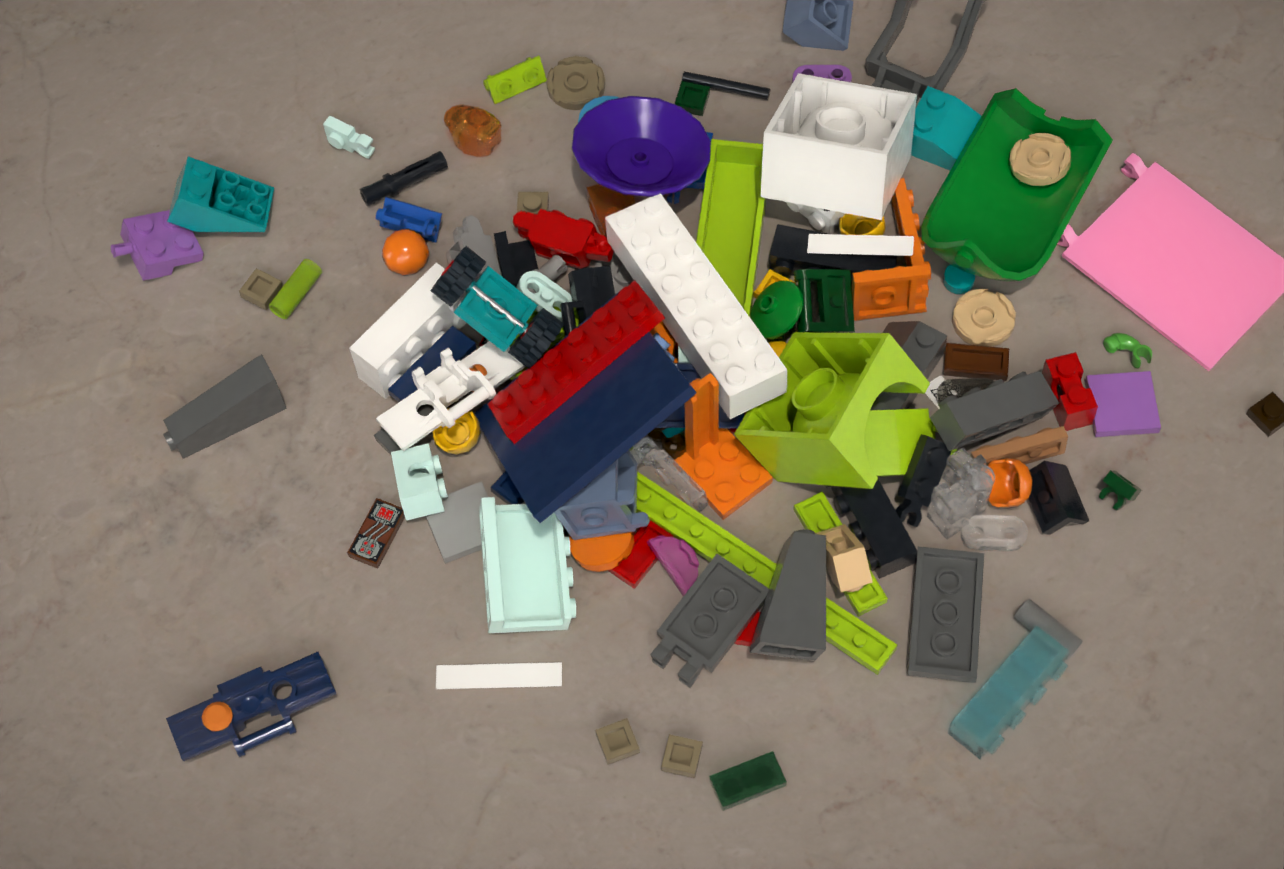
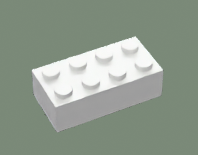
M435 263L349 348L358 378L385 399L390 396L388 389L452 326L461 328L466 324L464 320L454 313V310L465 297L466 291L451 307L430 291L445 270L438 263Z

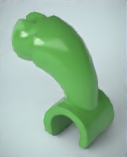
M1113 333L1111 336L1105 337L1103 344L1107 352L1114 353L1117 350H1129L1133 353L1131 363L1134 368H1140V357H1144L1148 363H1151V348L1141 345L1132 336L1124 333Z

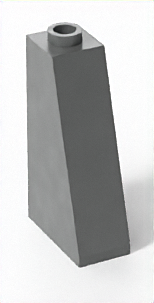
M263 355L254 358L163 420L168 429V432L163 435L171 451L178 449L184 459L287 409L277 382Z
M802 529L794 531L785 541L750 645V653L815 661L826 650V535L815 534L812 530Z

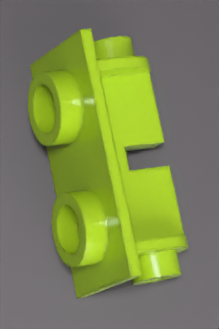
M538 55L532 59L528 57L526 61L493 76L488 75L483 84L485 89L490 91L493 103L497 104L542 84L547 79L541 58Z

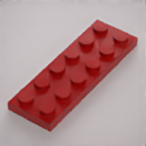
M636 280L622 288L612 300L597 309L587 321L572 330L568 337L556 347L547 351L543 358L528 370L523 371L518 379L506 389L498 392L493 400L487 404L506 436L514 444L517 443L664 320V315Z

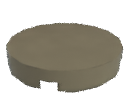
M573 56L564 58L548 72L546 83L549 97L555 104L565 109L581 110L585 104L595 98L602 97L604 94L605 77L603 70L587 57Z

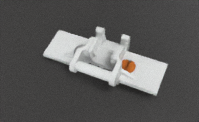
M490 341L461 361H455L450 348H446L440 353L441 366L426 376L421 367L412 371L413 381L418 390L378 416L376 421L397 445L405 451L438 427L442 426L443 428L447 426L451 428L455 425V420L487 398L493 399L496 395L495 388L526 366L508 353L510 347L503 352ZM470 391L473 392L472 394H470L469 396H467L466 398H464L463 400H461L460 402H458L456 405H454V406L451 407L450 409H448V410L446 409L448 406H450L452 403L458 401L461 397H463L464 395H466V394L469 393ZM425 404L434 407V410L428 416H421L417 412L418 408Z

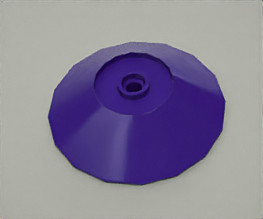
M627 96L606 100L587 111L573 129L572 151L580 168L599 185L624 195L653 197L659 194L665 195L679 192L697 181L710 163L711 141L701 122L684 108L659 98Z

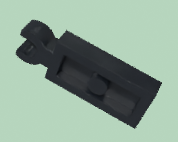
M923 434L919 438L898 492V496L905 499L895 509L902 522L905 521L906 515L909 513L910 516L907 524L918 527L921 522L922 505L930 508L951 454L945 443Z

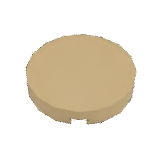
M1049 133L1031 134L1028 139L1024 141L1021 139L1016 142L1010 151V168L1013 175L1021 182L1032 186H1046L1056 183L1067 174L1071 166L1069 146L1067 147L1064 144V140Z
M979 288L968 291L958 299L953 310L952 324L957 335L964 342L971 345L993 347L1000 345L1011 335L1015 326L1016 312L1012 303L1004 294Z

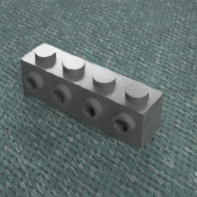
M1041 371L1028 375L1026 372H1021L1013 376L1008 382L1004 383L1003 379H1000L987 386L984 390L976 387L966 392L960 398L952 395L942 400L938 404L940 409L930 419L947 449L951 451L1042 419L1059 404V401Z

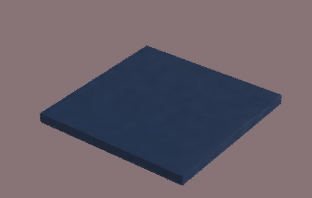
M616 293L612 298H610V299H609L606 303H604L601 307H603L604 305H606V304H607L610 300H612L618 293ZM591 314L587 319H585V320H584L580 325H578L576 328H578L579 326H581V325H582L585 321H587L593 314ZM649 331L515 444L506 436L487 405L491 400L474 414L480 423V428L533 517L541 523L697 392ZM566 335L562 340H560V341H559L555 346H553L551 349H553L554 347H556L560 342H562L566 337H568V335ZM516 377L511 383H509V384H508L505 388H503L502 390L506 389L510 384H512L516 379H518V377Z

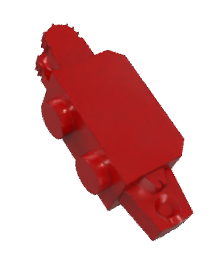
M540 209L538 214L521 210L513 216L512 222L516 228L518 227V234L523 239L530 240L537 256L550 260L554 255H558L565 261V265L578 269L589 266L591 260L610 262L613 257L614 250L608 243L607 237L599 234L595 225L587 219L579 218L577 220L567 217L558 210L550 212L544 209Z

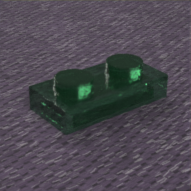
M773 751L709 776V781L722 811L787 785L785 776Z

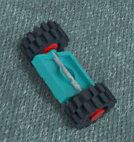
M465 246L445 268L430 291L450 307L466 291L467 294L454 310V313L503 352L510 347L516 336L520 334L508 353L528 369L531 368L555 340L564 323L543 308L528 324V319L538 305L489 266H487L475 282L474 279L482 270L486 261L469 247Z

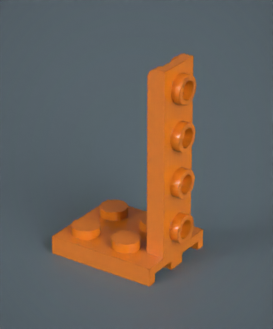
M904 178L900 179L892 196L891 203L899 236H914L913 255L904 256L906 267L897 266L890 269L865 270L853 273L852 300L854 321L927 312L926 297H928L929 293L928 280H931V267L929 261H924L923 255H925V243L922 241V237H918L917 233L920 229L919 217L917 213H912V208L914 207L913 192L911 189L907 190Z
M709 373L704 378H697L690 383L697 393L684 403L686 452L673 461V466L720 518L724 520L773 482V477L727 428H719V383Z

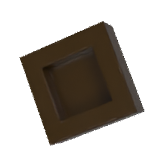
M1272 391L1250 407L1246 415L1269 437L1284 426V402Z

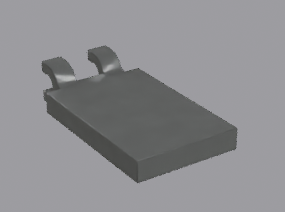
M716 554L657 630V634L663 640L651 653V657H653L652 662L664 669L673 654H677L687 661L678 672V676H680L679 681L691 688L703 667L711 673L714 671L764 605L769 589L719 554Z

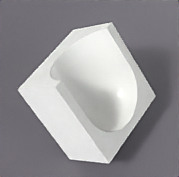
M798 73L764 131L761 197L881 220L911 158L917 94Z

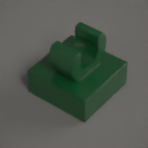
M1110 470L1103 479V482L1110 487L1104 488L1100 492L1099 498L1105 500L1110 493H1116L1118 501L1113 508L1120 510L1124 507L1126 499L1135 501L1142 490L1117 471Z

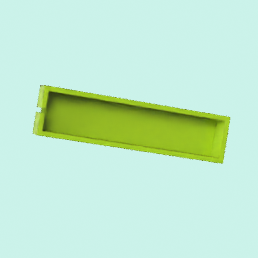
M711 139L710 163L707 166L696 243L748 316L751 317L767 198L761 197L763 144Z

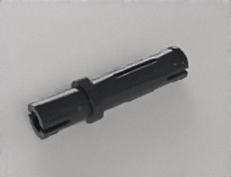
M438 151L392 175L387 173L382 176L383 179L359 189L361 197L366 206H370L385 197H394L404 188L447 169V161L443 153Z

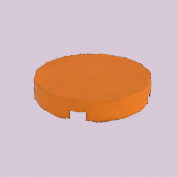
M633 532L573 540L569 535L570 552L575 561L584 569L596 572L611 570L618 566L619 561L623 558L626 559L630 555L634 544Z

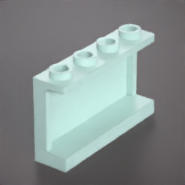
M495 497L481 498L479 519L488 633L568 630L571 618H576L575 598H570L569 587H573L572 567H567L566 556H570V538L564 537L562 523L555 513L539 523L533 517L526 504L495 505Z

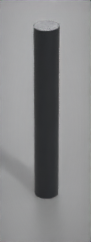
M684 71L682 77L684 82L709 86L710 89L768 100L771 89L686 71Z

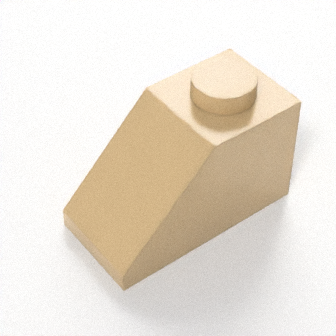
M845 524L815 533L826 535V568L832 582L840 592H855L863 588V585L873 582L864 545Z

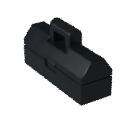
M611 266L587 267L571 271L568 274L572 302L560 304L565 336L577 327L574 311H577L580 325L615 295Z

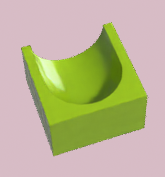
M793 332L779 356V359L787 368V392L747 411L734 435L778 482L873 489L878 477L872 470L867 457L865 430L868 415L874 401L881 392L925 394L930 382L890 333Z

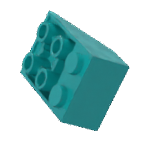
M188 156L177 179L167 222L195 232H265L274 187Z

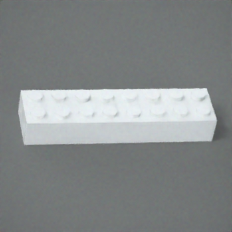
M662 194L649 197L605 217L608 243L632 278L636 280L664 315L663 323L700 377L704 378L711 373L719 383V404L729 419L787 392V368Z

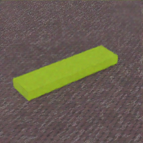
M823 492L794 505L793 510L805 529L818 533L843 525ZM871 570L872 583L863 585V588L855 592H843L858 617L887 603L888 600Z

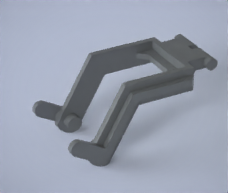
M897 0L889 23L866 58L867 75L875 78L872 86L917 94L916 103L919 98H922L927 86L943 91L967 51L982 5L986 0H968L953 46L936 74L929 77H923L887 60L886 55L904 28L913 1Z

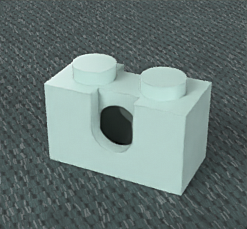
M429 443L411 447L405 451L391 452L400 502L406 520L444 512L442 498L448 497L444 479L437 478L438 474L443 473L439 455L432 456Z

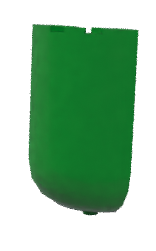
M1017 88L994 93L926 213L921 226L922 241L949 264L976 276L999 281H1021L1036 275L1052 255L1113 141L1096 119L1074 120L1061 116L1060 120L1051 119L1044 115L1045 109L1032 103ZM1035 133H1049L1058 136L1064 140V144L1067 147L1069 146L1071 151L1070 169L1062 179L1046 186H1032L1023 183L1013 175L1010 168V151L1015 143L1021 139L1024 141L1029 138V135Z

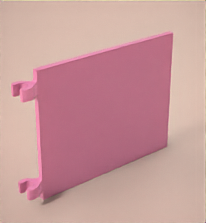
M1132 153L1124 161L1126 165L1121 169V172L1127 177L1137 180L1080 236H1077L1068 224L1057 244L1067 247L1062 253L1063 258L1206 370L1210 371L1284 293V258L1158 163L1154 162L1147 168L1141 158Z

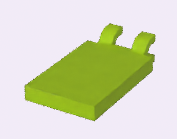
M928 408L870 410L866 423L865 445L869 463L877 477L905 476L921 434L936 439L935 433L938 431L929 418ZM957 449L951 451L948 462L959 461Z

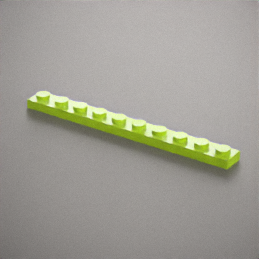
M637 471L636 513H647L652 522L672 534L674 538L684 540L697 554L710 562L716 554H719L769 589L777 566L776 563ZM826 597V641L878 675L895 653L898 645Z

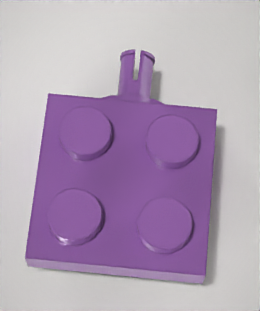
M170 210L123 219L120 235L124 243L111 245V253L114 258L130 254L143 281L172 275L173 267L199 262L203 259L204 253L193 231L167 222Z

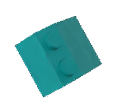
M927 86L915 109L911 156L951 170L982 115L956 96Z

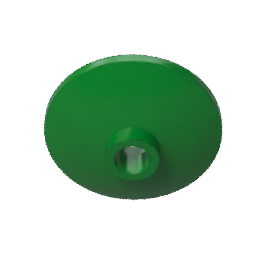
M778 281L765 288L753 304L750 318L765 339H775L784 335L797 322L803 308V295L800 288L790 281Z

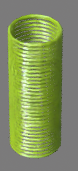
M303 259L268 305L269 309L278 317L287 319L322 274L321 268L315 262Z

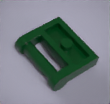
M801 269L794 271V281L798 282V287L803 295L800 323L797 324L798 332H855L850 270ZM810 281H817L820 322H813Z

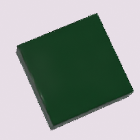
M681 81L675 105L684 108L693 115L703 116L710 95V87Z

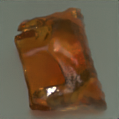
M464 104L452 106L445 112V125L449 129L455 145L463 153L476 157L491 155L494 147L501 142V122L490 112L479 107Z

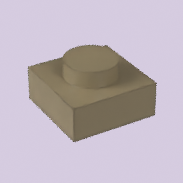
M518 192L517 212L522 210L538 214L540 209L549 210L548 192Z
M256 268L239 290L241 298L267 310L269 308L268 305L283 287V283L281 280Z
M627 718L595 730L608 765L640 753Z
M669 734L661 771L695 778L703 742Z

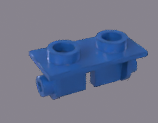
M385 197L383 209L379 208L376 212V220L380 221L381 227L394 231L402 229L414 230L425 240L437 242L442 213Z

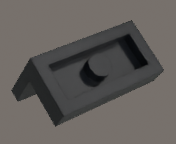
M506 231L494 233L502 276L517 288V284L524 273L538 269L534 248L530 240L508 244Z
M1044 460L1029 470L1033 481L1032 491L1028 499L1043 534L1050 535L1070 522L1083 525L1089 522L1085 508L1066 465Z

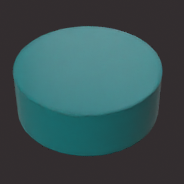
M951 264L946 268L943 283L948 291L954 294H965L973 288L975 275L960 270Z

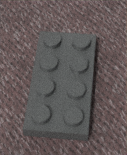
M918 546L908 662L909 676L976 683L984 553Z

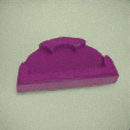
M658 536L648 540L647 544L684 596L698 577L699 561L695 551L684 540L674 537Z

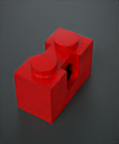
M1076 352L1046 359L1042 370L1044 378L1059 401V404L1053 408L1059 426H1064L1066 431L1092 425L1098 409L1091 388L1085 389L1082 385L1081 378L1084 370ZM1058 384L1061 386L1063 391V395L1058 396L1057 393Z

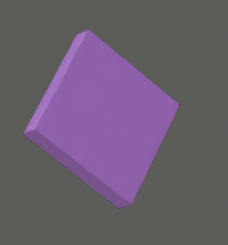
M1151 371L1087 375L1085 380L1086 388H1091L1098 405L1093 421L1095 437L1160 432L1161 424Z

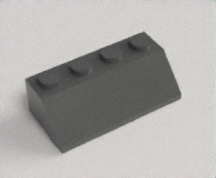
M920 321L889 322L883 333H890L926 379H928L944 354L947 335ZM881 392L870 410L909 409L918 393Z

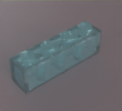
M1036 626L951 722L948 734L980 760L987 752L994 754L1005 740L1001 735L1008 727L1014 730L1025 718L1026 713L1023 710L1031 702L1033 705H1036L1045 695L1047 689L1044 686L1051 678L1057 681L1066 671L1068 665L1065 661L1069 650Z

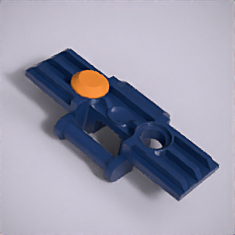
M316 652L272 672L270 670L264 672L260 666L217 685L219 692L213 694V698L167 717L166 720L182 761H186L229 741L233 742L238 756L242 757L246 755L245 751L287 732L290 735L296 733L297 731L290 714L335 695L336 691L319 652ZM280 684L292 686L290 696L285 699H277L274 696V690ZM269 711L271 716L281 714L283 720L243 738H240L238 735L239 732L247 728L245 725L246 720L263 712Z

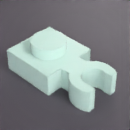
M329 116L323 123L327 140L333 147L337 149L343 148L351 153L356 150L365 158H370L375 151V147L370 146L373 139L368 135L356 133L355 127L332 116Z

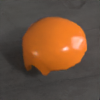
M402 229L394 231L386 238L382 249V257L390 271L401 275L415 274L425 266L429 257V249L425 239L414 230Z
M1005 458L993 460L989 463L984 472L982 485L985 497L991 505L995 507H1016L1025 503V500L1029 498L1033 479L1029 468L1019 459Z

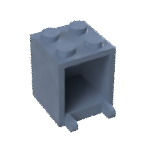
M630 450L554 512L573 540L634 532L636 528L645 527L649 524L650 518L647 513H636L637 462Z

